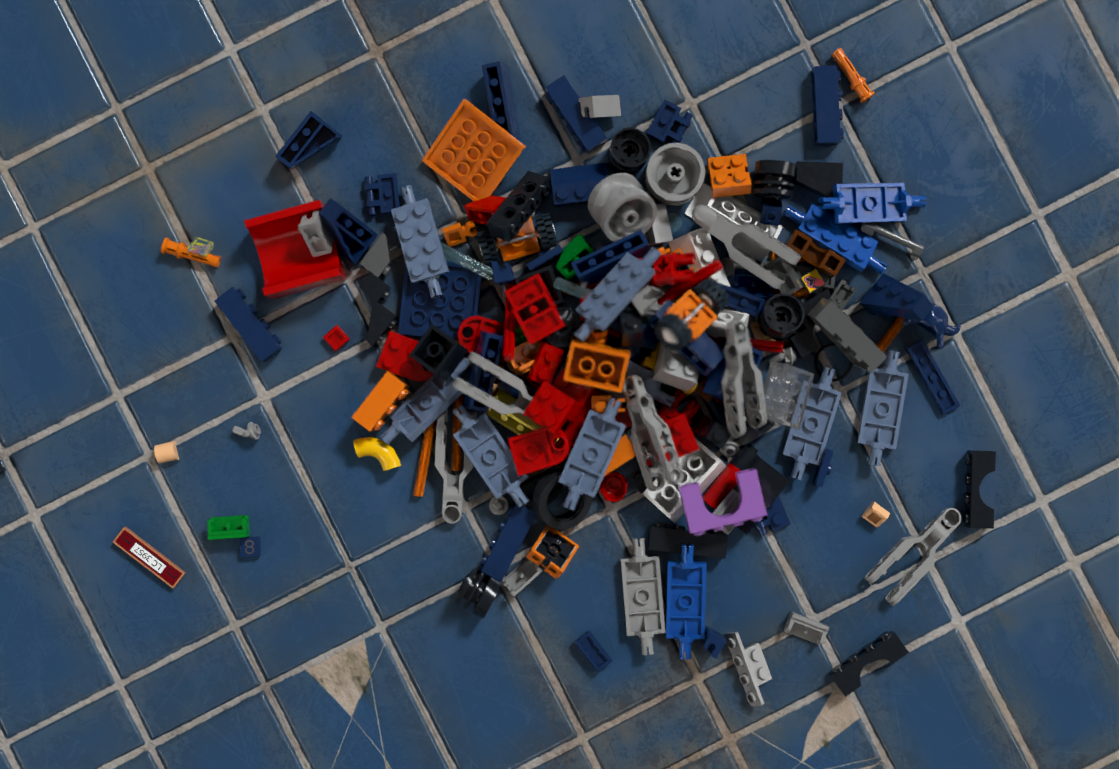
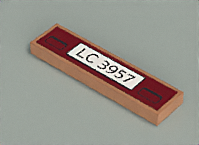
M126 526L113 541L114 544L173 589L186 574L185 571Z

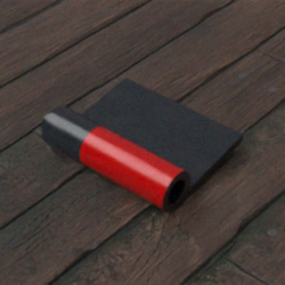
M751 444L748 446L743 445L702 498L703 501L716 510L732 489L739 493L735 472L755 468L767 511L790 480L757 455L758 450ZM751 519L743 521L744 524L736 527L748 535L758 521L751 522Z

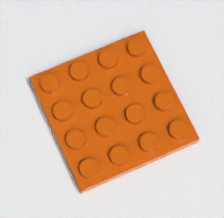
M463 99L422 161L472 201H477L492 196L526 146L468 100Z

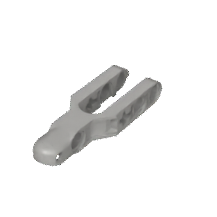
M705 204L696 206L692 211V218L698 225L725 243L730 259L776 289H780L785 281L771 273L772 270L765 269L756 263L754 258L737 248L732 240L734 235L744 232L793 265H796L801 258L800 254L755 224L737 225Z
M731 320L726 325L727 344L725 346V357L727 366L722 379V389L728 432L732 437L739 438L746 432L741 376L749 425L754 429L764 426L767 423L762 373L753 362L748 327L741 320ZM753 396L757 400V405L753 402ZM733 405L737 409V414L733 410ZM755 415L758 416L760 423L756 421ZM735 424L738 425L740 433L736 430Z
M471 351L467 360L515 387L518 390L517 400L512 404L506 405L459 377L455 378L452 386L502 415L521 413L524 415L523 413L533 397L528 395L523 381Z
M637 375L628 376L623 384V392L632 421L630 439L645 485L650 491L662 489L665 485L662 471L669 484H679L683 481L684 474L668 425L657 415L653 400L647 394L642 379ZM656 452H657V454H658V457H659V460H660V463H661V466H662V467H660V464H659V461H658ZM665 452L670 455V461L666 460ZM647 458L651 461V468L646 464ZM672 471L676 474V480L671 476ZM653 477L657 479V487L652 482Z
M446 409L437 418L435 467L444 479L442 516L447 523L453 524L461 519L464 479L473 469L474 465L464 452L463 472L459 475H452L446 471L448 409ZM467 410L471 418L476 419L477 411Z
M946 508L918 535L901 538L867 573L864 579L872 586L882 574L885 575L887 573L886 570L895 561H898L915 543L920 542L925 548L924 557L885 597V600L892 606L896 605L933 567L936 549L961 522L959 511L955 508Z

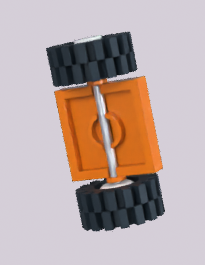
M549 212L534 216L536 230L530 216L529 220L525 222L511 242L497 238L495 243V239L490 235L489 229L478 232L479 247L485 265H492L493 261L501 262L497 247L498 249L500 248L503 261L506 262L541 252L537 240L538 237L540 238L543 250L558 246L554 225Z
M704 279L693 290L690 289L664 313V317L656 323L654 332L658 334L656 338L661 340L660 343L665 344V348L670 347V351L675 350V352L682 350L718 318L717 315L729 302V299H727L728 294H724L726 290L720 288L721 284L716 285L715 280L711 282V279Z

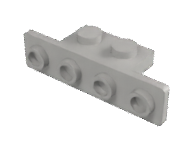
M738 632L724 634L748 702L751 706L764 705L758 686L771 680L772 677L760 644L753 643L744 648Z

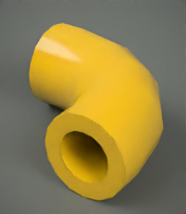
M374 437L353 440L358 458L364 456L375 457L379 460L383 471L401 466L394 448L383 440Z

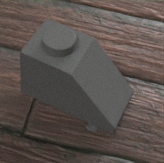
M384 233L381 234L360 262L363 267L380 279L382 276L386 277L391 271L390 265L392 264L388 237Z

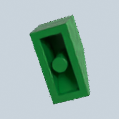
M579 234L565 246L556 268L569 280L574 276L571 262L595 251L587 240Z

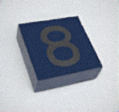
M260 537L240 538V557L261 556Z

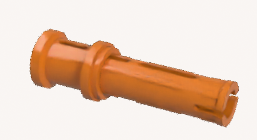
M842 48L831 54L851 83V90H854L859 96L860 103H864L875 95V92L871 91L866 84V79L858 74Z
M165 237L162 243L161 254L168 253L176 256L177 259H183L184 257L218 268L220 265L221 256L210 253L203 256L200 255L201 252H191V248L187 247L184 242L177 243L171 241L168 237Z

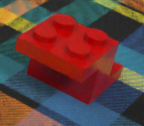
M539 273L505 291L513 307L512 312L530 345L565 326L556 309L557 305Z
M564 369L561 370L552 385L546 381L542 383L523 413L554 435H557L566 419L575 423L595 389L588 385L564 381Z
M684 412L669 419H666V417L661 418L668 425L678 458L699 449ZM665 452L666 460L670 461V455ZM647 458L646 464L650 466L652 465L651 461Z

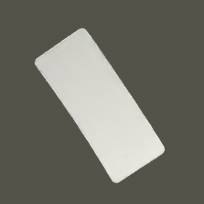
M705 183L702 184L685 211L686 215L692 218V211L696 206L709 203L712 198L710 186Z

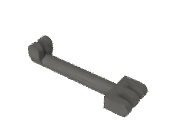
M862 223V232L871 236L873 233L879 234L912 249V260H917L921 255L924 246L877 226V223Z

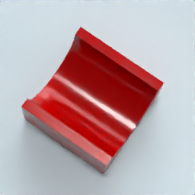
M317 200L244 220L260 258L264 276V288H262L264 296L277 299L346 280L339 249L335 241H333L331 253L313 257L298 228L304 215L310 219L314 211H321L325 205L322 201Z

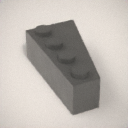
M822 298L807 315L855 366L872 373L887 356L851 321L852 319L845 312L839 309L838 303L833 299L827 300Z

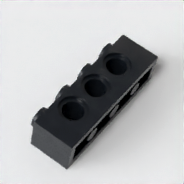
M527 171L487 221L491 236L511 242L525 222L529 220L533 212L538 209L544 198L549 195L551 189L547 176Z

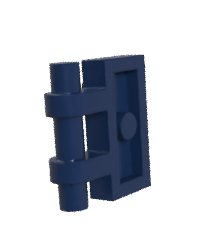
M664 100L647 131V135L662 143L666 137L672 139L670 143H681L682 135L686 128H689L693 115L686 112L684 117L679 116L678 114L682 108ZM674 122L680 124L676 132L670 130Z
M396 173L377 175L378 183H373L372 176L365 177L363 187L364 191H366L367 201L365 206L368 208V215H376L375 207H380L381 214L392 213L391 209L400 207ZM373 190H379L380 200H374Z
M779 496L766 511L767 519L759 520L754 527L758 530L760 536L768 534L765 526L769 524L772 531L791 524Z

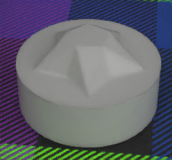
M503 496L497 499L493 497L490 500L489 508L493 514L502 515L508 509V501Z

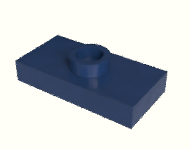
M558 245L548 252L546 249L536 255V259L526 264L529 271L533 272L560 256L563 250Z
M824 449L820 466H817L812 482L813 485L823 487L826 475H829L831 472L832 464H830L833 450Z
M590 630L574 641L597 673L613 661Z

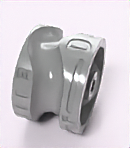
M670 143L660 147L651 156L645 171V184L649 194L661 204L665 203L667 206H679L689 202L695 197L703 184L705 177L703 160L696 150L686 144Z
M617 173L606 177L595 186L588 199L589 213L600 224L605 235L613 242L639 230L645 234L653 225L657 215V206L653 199L643 190L638 180L627 173Z

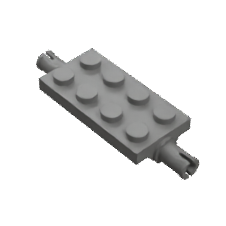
M634 538L632 539L634 556L632 558H620L627 636L635 635L641 638L642 655H647V647L649 655L654 654L652 637H654V634L665 633L659 555L648 556L645 554V538H639L640 546H638V539Z

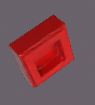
M338 325L323 336L335 352L350 340Z

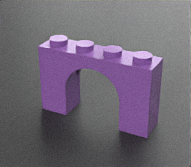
M750 468L735 472L740 495L739 502L733 511L725 515L712 514L705 508L698 482L678 486L690 534L694 533V536L706 533L705 530L712 528L713 531L725 529V525L729 524L739 526L744 524L743 521L751 519V522L762 520V516H766L767 512L757 470Z

